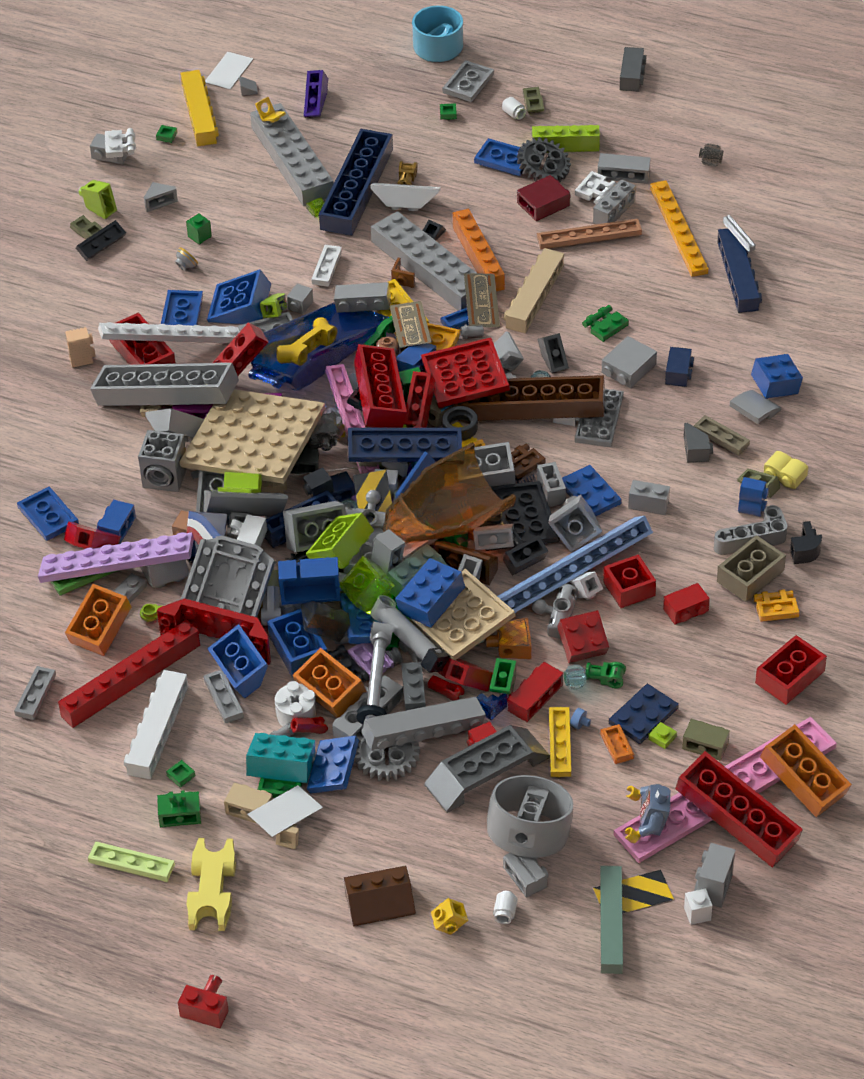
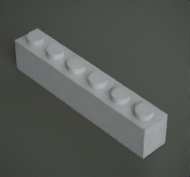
M472 697L367 718L364 721L362 734L370 750L384 749L390 746L403 745L415 741L419 742L424 739L439 738L444 735L458 734L471 730L483 724L486 714L478 699Z

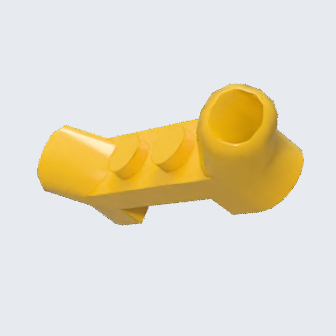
M323 317L317 318L313 322V329L291 345H279L277 347V361L280 364L293 363L299 366L305 364L310 352L320 345L328 347L335 341L338 332L337 327L329 325L327 319Z

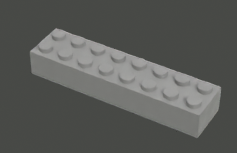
M282 104L272 105L275 111L286 112V115L274 123L262 121L257 110L250 112L253 131L301 204L306 206L325 200L334 184L333 180ZM268 107L263 108L262 111L264 113L267 112Z
M398 211L371 226V242L395 261L398 257L401 258V266L409 272L415 273L416 278L458 311L467 308L464 273H476L473 269Z
M232 363L104 365L90 390L98 406L226 404L239 378Z

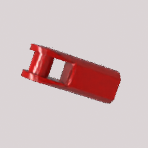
M435 675L428 681V688L446 696L452 701L459 700V696L465 693L464 688L460 685L450 683Z
M321 716L293 718L290 725L293 733L324 734L328 731V726L324 724L325 719Z

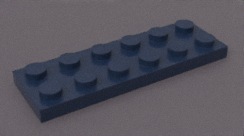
M348 428L349 462H418L424 452H427L435 462H462L463 459L461 428Z

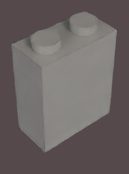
M627 336L602 359L601 373L622 385L632 388L656 365L657 351Z

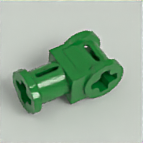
M588 662L585 680L589 678L601 680V685H608L614 689L621 688L624 683L622 678L626 673V666L620 662H604L603 666L591 665Z

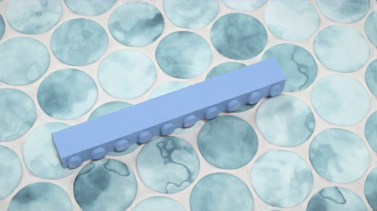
M645 516L634 517L497 597L516 613L652 534L653 531Z

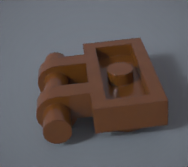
M527 443L517 446L511 452L515 480L517 481L536 470L537 465L546 463V458L536 449L530 450Z

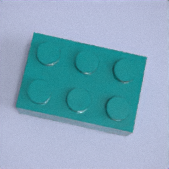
M255 733L246 754V776L307 783L315 760V740L304 737L295 738L286 735L278 736L267 733Z

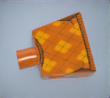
M528 618L507 622L497 630V635H490L486 638V648L498 647L499 657L531 659Z

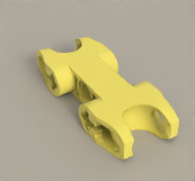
M198 838L192 854L191 873L192 876H200L199 892H188L186 904L189 930H196L199 920L203 917L211 916L218 920L219 931H225L231 916L232 893L223 892L224 876H235L234 840L227 839L223 849L211 852L205 848V838Z

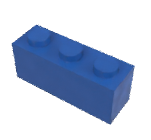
M429 343L409 346L396 357L398 371L419 367L420 371L423 372L425 368L421 355L436 351V346Z

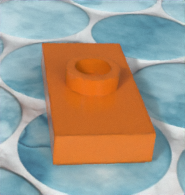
M620 724L600 729L602 739L615 764L634 759V753Z

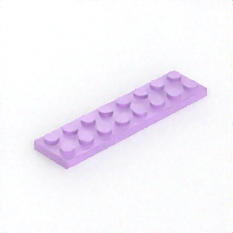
M182 532L173 536L164 535L154 539H141L136 542H123L112 546L104 545L94 549L86 548L81 551H67L57 555L49 554L42 559L38 579L40 583L190 559L194 537L192 532Z

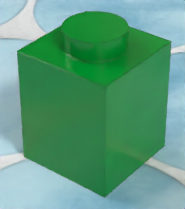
M200 213L186 221L188 237L200 245L212 237L211 222Z

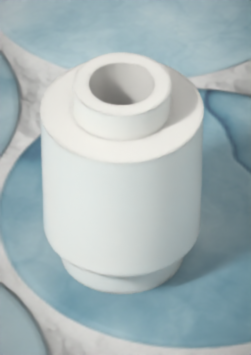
M509 97L503 101L502 110L512 118L520 120L525 116V106L515 98Z
M503 891L497 894L493 915L495 916V921L500 924H509L514 919L518 898L512 892Z

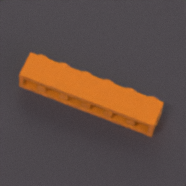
M469 208L453 212V229L476 272L494 274L496 292L505 290V274Z

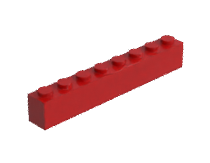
M187 619L58 701L61 717L72 728L76 727L201 646L199 630Z

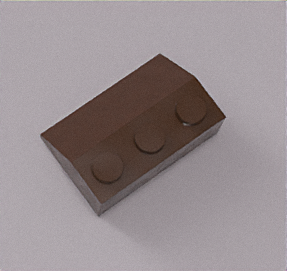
M437 541L435 543V551L442 556L447 566L456 570L459 569L464 554L483 560L479 581L490 586L498 571L497 556L445 541Z
M406 865L344 877L345 895L353 927L416 915L411 881Z

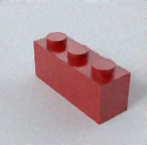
M413 371L406 405L407 414L404 425L407 428H413L418 424L422 428H427L435 386V379L431 373Z
M546 662L536 667L532 674L521 682L519 688L509 694L507 698L508 712L527 723L563 686V672Z

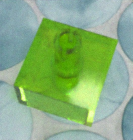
M364 555L340 582V588L354 606L369 615L378 597L385 595L391 598L390 591L395 586L380 566Z

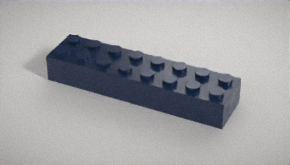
M360 129L319 213L320 230L353 236L373 194L371 184L378 183L393 151V134Z

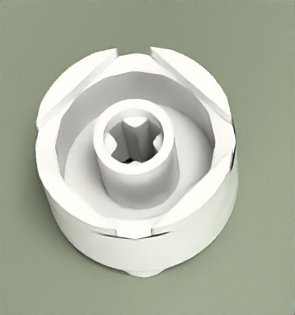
M291 681L282 687L275 695V709L279 724L285 726L288 722L291 723L293 718L316 717L315 693L296 681Z

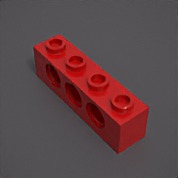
M248 322L213 363H232L237 376H239L267 345L268 340L260 328Z

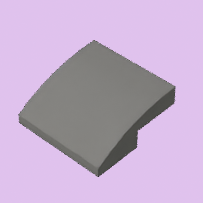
M754 390L743 392L730 401V407L757 424L765 418L770 420L781 411L780 406L769 399H765L764 396Z

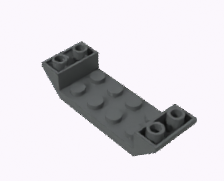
M509 725L441 761L424 785L448 813L464 804V794L526 760L534 767L549 759L550 755L527 728Z

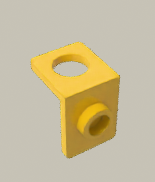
M265 97L255 103L262 121L274 123L286 115L285 111L274 110L269 97ZM263 103L268 105V111L265 113L261 109Z

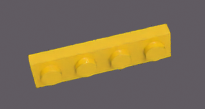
M549 707L551 777H571L569 707Z

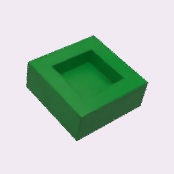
M456 103L440 104V120L457 119Z
M161 125L156 134V140L172 143L178 133L177 128Z
M183 760L166 771L167 777L180 788L196 776L195 771Z

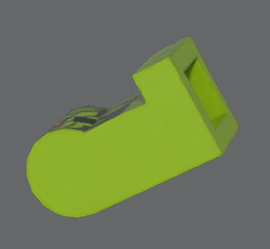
M285 293L273 294L260 302L263 318L279 317L282 315V310L288 308Z

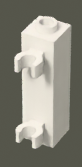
M247 514L244 523L232 520L230 524L232 528L231 534L238 535L237 540L261 547L267 532L266 518Z

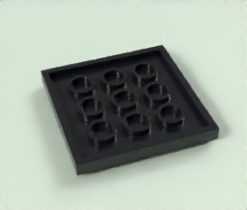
M540 481L467 490L466 496L477 527L514 524V529L517 530L523 542L538 535L544 544L559 542V536L548 523L552 513ZM513 547L485 549V551L508 549Z

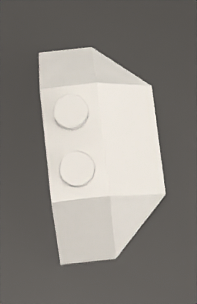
M383 183L371 184L373 192L392 210H401V207L408 208L409 211H418V208L421 209L441 191V187Z

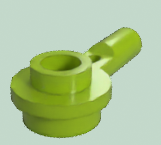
M145 604L140 610L141 619L147 622L156 620L158 618L157 609L162 607V605Z

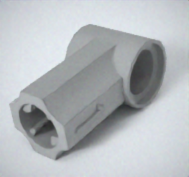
M267 586L263 598V608H261L262 626H268L267 621L282 616L279 603V587Z

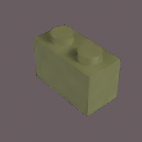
M691 719L683 735L682 749L700 755L706 751L713 758L721 761L729 744L730 730Z

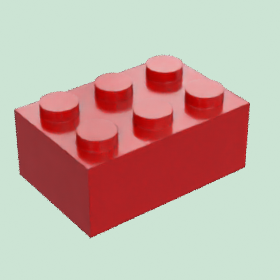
M795 635L757 667L755 684L787 705L825 672L827 656Z

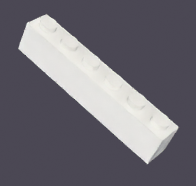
M163 670L161 677H158L156 690L150 696L149 707L145 708L143 721L138 724L137 736L131 741L130 753L126 754L124 759L127 775L151 780L188 689L187 674Z

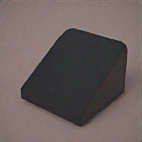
M428 220L422 231L436 241L446 229L443 225Z

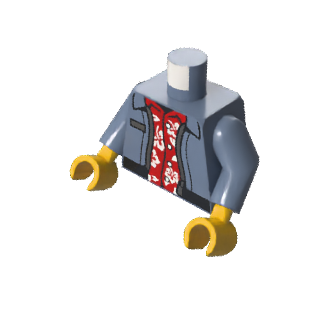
M660 784L641 787L640 790L633 786H628L627 790L631 794L626 795V797L633 801H638L641 796L642 798L639 830L635 831L631 827L627 828L625 834L628 836L625 839L634 844L639 840L640 836L645 837L651 834L660 836L670 814L671 790Z

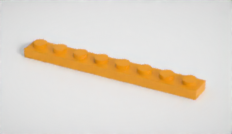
M667 180L650 183V190L691 277L708 274L706 262Z

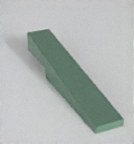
M600 866L602 974H623L622 866Z

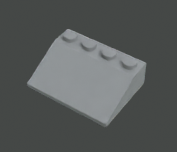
M204 490V512L222 513L230 516L231 512L246 513L253 516H265L267 519L284 511L288 495L270 492L240 493Z

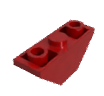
M68 521L64 540L68 543L84 549L100 548L104 545H118L121 538L119 535Z
M449 658L443 670L437 672L446 679L486 692L490 689L493 676L492 671L459 658L457 660Z

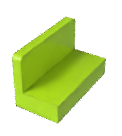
M224 472V487H218V491L261 493L262 476L259 473Z

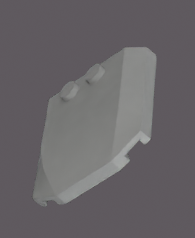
M217 536L208 540L201 539L181 599L185 598L257 617L275 561L260 546L226 536Z

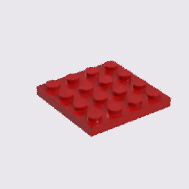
M491 337L421 355L426 373H431L435 379L433 394L438 408L510 390Z

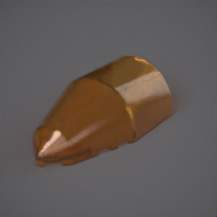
M472 442L424 468L421 475L410 483L409 488L403 494L401 493L386 509L383 532L388 529L391 530L405 544L465 534L513 507L516 496L513 494L501 500L493 492L479 468L475 454V444Z

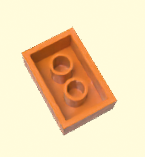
M92 584L65 631L69 642L104 656L132 608L128 598Z
M322 648L293 674L295 681L315 693V701L336 718H340L350 705H354L360 696L367 692L360 678Z

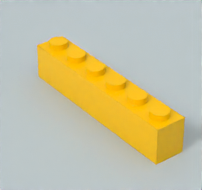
M200 70L180 72L182 89L197 147L217 144L216 137L219 136L218 127H214L216 126V120L213 115L210 97L208 96V89L205 86L204 76H201Z

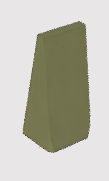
M747 469L737 479L740 483H742L743 477L765 481L766 488H769V498L780 489L777 476L752 469Z

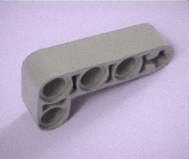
M769 505L764 510L762 522L718 530L714 536V551L720 555L735 553L756 535L772 546L784 543L787 535V522L781 509L778 506Z

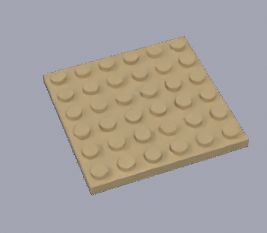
M234 389L226 404H213L179 461L180 466L224 474V472L259 473L264 481L284 484L326 409L325 403Z

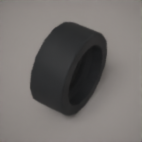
M457 406L450 408L444 413L443 428H458L450 425L455 420H466L471 423L466 427H459L461 428L462 441L471 439L476 434L478 419L477 414L472 409Z

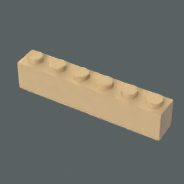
M544 248L543 252L537 256L536 264L532 265L530 274L525 277L522 288L518 289L515 299H512L509 310L505 311L504 320L506 321L507 329L526 334L564 267V253Z

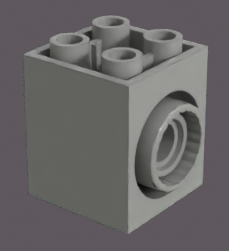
M147 430L138 455L143 488L179 492L187 468L181 467L179 462L186 451L184 434Z

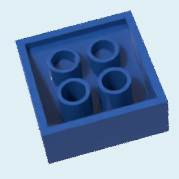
M259 269L217 284L207 321L212 323L246 324L263 319L260 302L268 298L271 282L262 270Z

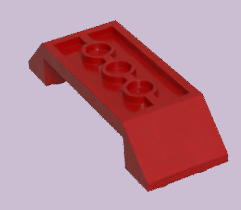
M185 598L157 609L160 636L186 619L199 630V634L218 639L239 624L268 665L271 664L269 637L257 617Z

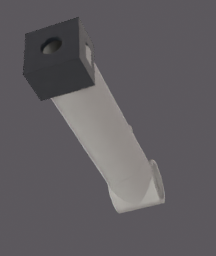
M380 595L370 612L372 618L379 622L393 625L392 632L422 660L420 665L429 673L442 671L450 655L441 647H436L396 608V603L393 599Z

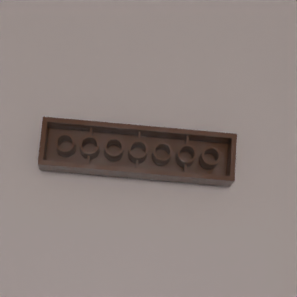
M604 375L507 378L510 387L509 391L455 404V407L464 406L472 409L477 414L478 421L604 417L605 380Z

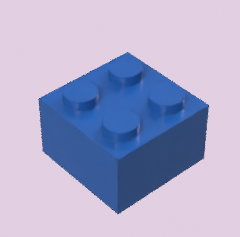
M789 354L755 358L751 376L765 399L799 393L803 377Z

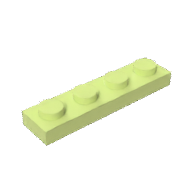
M95 842L88 856L89 863L168 882L175 866L174 860L100 842Z

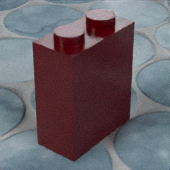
M551 175L517 190V204L536 222L570 206L571 194L569 190L565 189Z

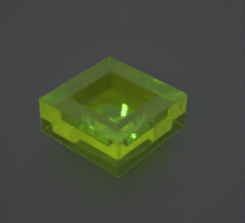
M321 197L306 203V209L316 218L319 216L325 201Z

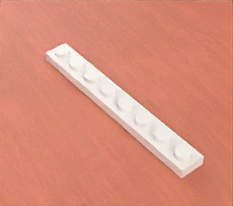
M107 322L99 323L98 327L101 339L230 343L240 332L238 327H219L214 325L186 326L180 324L154 325Z

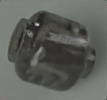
M706 143L704 148H700L698 158H701L703 165L716 167L719 163H722L724 150H721L720 145Z

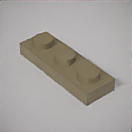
M706 415L694 425V427L707 434L710 440L738 456L750 445L749 439Z

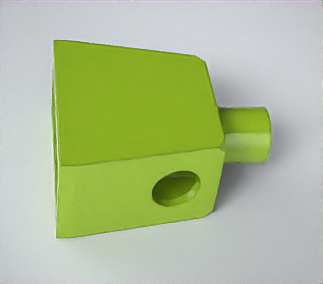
M92 180L79 189V195L83 197L86 208L100 217L106 219L117 211L109 183Z

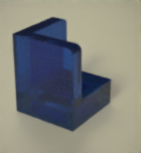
M481 693L476 697L486 714L485 717L493 720L507 707V694L502 693L499 697L494 694L487 697Z

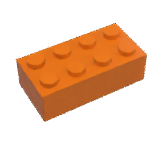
M795 724L766 745L760 756L816 818L844 797L852 785Z

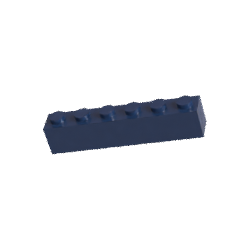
M728 228L718 229L717 244L737 312L759 311V304L762 303V294L758 293V281L754 280L755 271L751 269V258L747 257L748 251Z

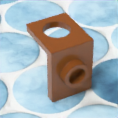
M398 257L391 270V279H395L401 286L414 288L415 273L401 270V258Z

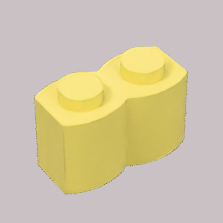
M776 451L764 464V473L777 476L785 487L796 489L808 476V466L798 459H792L784 452Z

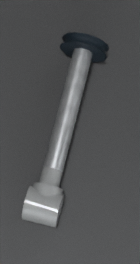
M372 623L370 641L374 648L367 705L359 707L356 715L357 721L364 725V721L367 718L387 715L385 709L379 706L385 649L391 642L393 625Z

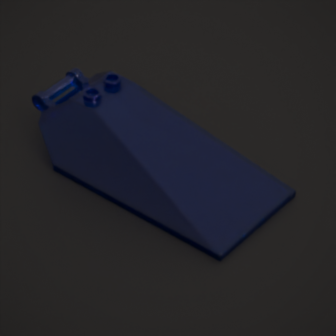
M335 302L263 332L268 343L251 361L252 369L249 371L248 376L250 379H258L269 383L277 389L287 386L294 391L302 390V388L326 373V366L339 364L357 350L358 344L364 345L375 333L380 323L389 317L373 311L337 313ZM323 317L327 319L329 325L337 327L338 332L335 341L329 346L320 345L310 352L307 361L303 365L299 366L293 363L280 364L277 361V347L279 345H291L313 329V322L317 318Z

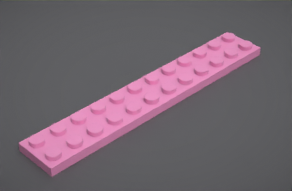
M811 717L796 725L824 755L836 748L837 743ZM778 736L725 767L757 793L776 784L781 779L760 756L765 746ZM677 793L670 798V814L660 836L654 834L645 837L640 836L639 840L634 844L625 839L628 836L625 834L627 828L631 827L635 831L639 830L640 815L615 829L613 835L631 856L640 863L713 819L682 794Z

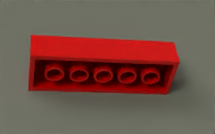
M358 344L354 366L365 426L371 428H403L407 410L394 348Z
M706 751L678 778L675 790L772 868L799 841L803 831L799 825Z

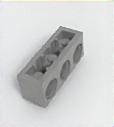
M621 179L593 207V223L615 222L635 202L636 185Z

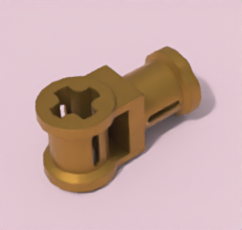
M400 161L398 185H405V182L406 185H412L417 176V162L413 164Z

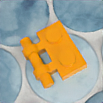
M781 589L778 592L772 593L763 591L761 594H754L753 596L754 602H757L756 608L760 622L799 617V609L793 590L785 591V589Z

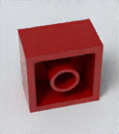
M639 554L604 566L603 582L620 609L656 596V579Z
M598 610L560 619L557 627L568 663L607 653L609 643Z

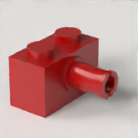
M210 975L204 989L186 985L177 1002L180 1017L221 1029L229 1012L227 997L216 994L219 986L222 984V979L216 976L215 980H213L214 975Z

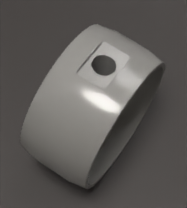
M530 775L506 778L500 781L492 792L487 814V833L498 847L509 853L531 858L553 855L562 850L568 840L573 819V799L561 785L546 778ZM519 811L517 817L508 812ZM541 815L550 818L552 821L540 822Z

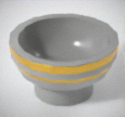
M179 247L175 263L184 271L187 268L196 267L198 261L188 251Z

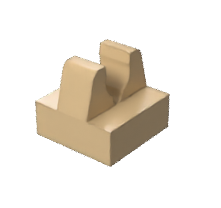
M296 823L276 834V845L291 849L297 848L299 828H295Z

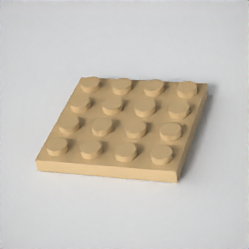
M466 569L462 571L465 588L432 628L406 617L437 647H441L450 655V658L453 660H457L516 617L514 610Z

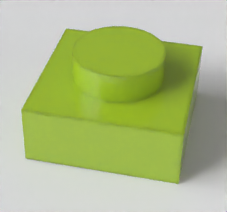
M660 722L649 734L648 740L666 749L677 737V731Z

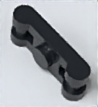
M344 645L337 646L334 651H328V654L334 659L340 656L342 659L337 661L360 678L362 682L369 680L366 670L362 669L354 661Z

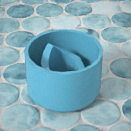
M429 6L421 9L414 15L412 19L413 48L420 58L430 62H445L454 59L461 53L464 45L463 17L457 10L447 6Z

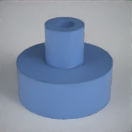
M577 708L572 715L570 726L576 729H580L583 725L589 727L591 719L586 718L587 711Z

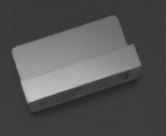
M514 524L476 527L473 531L475 550L514 547Z

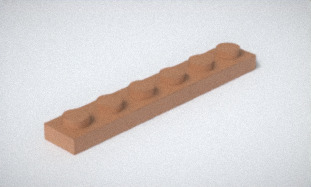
M638 219L541 232L537 233V241L541 250L544 248L549 249L642 235V228Z

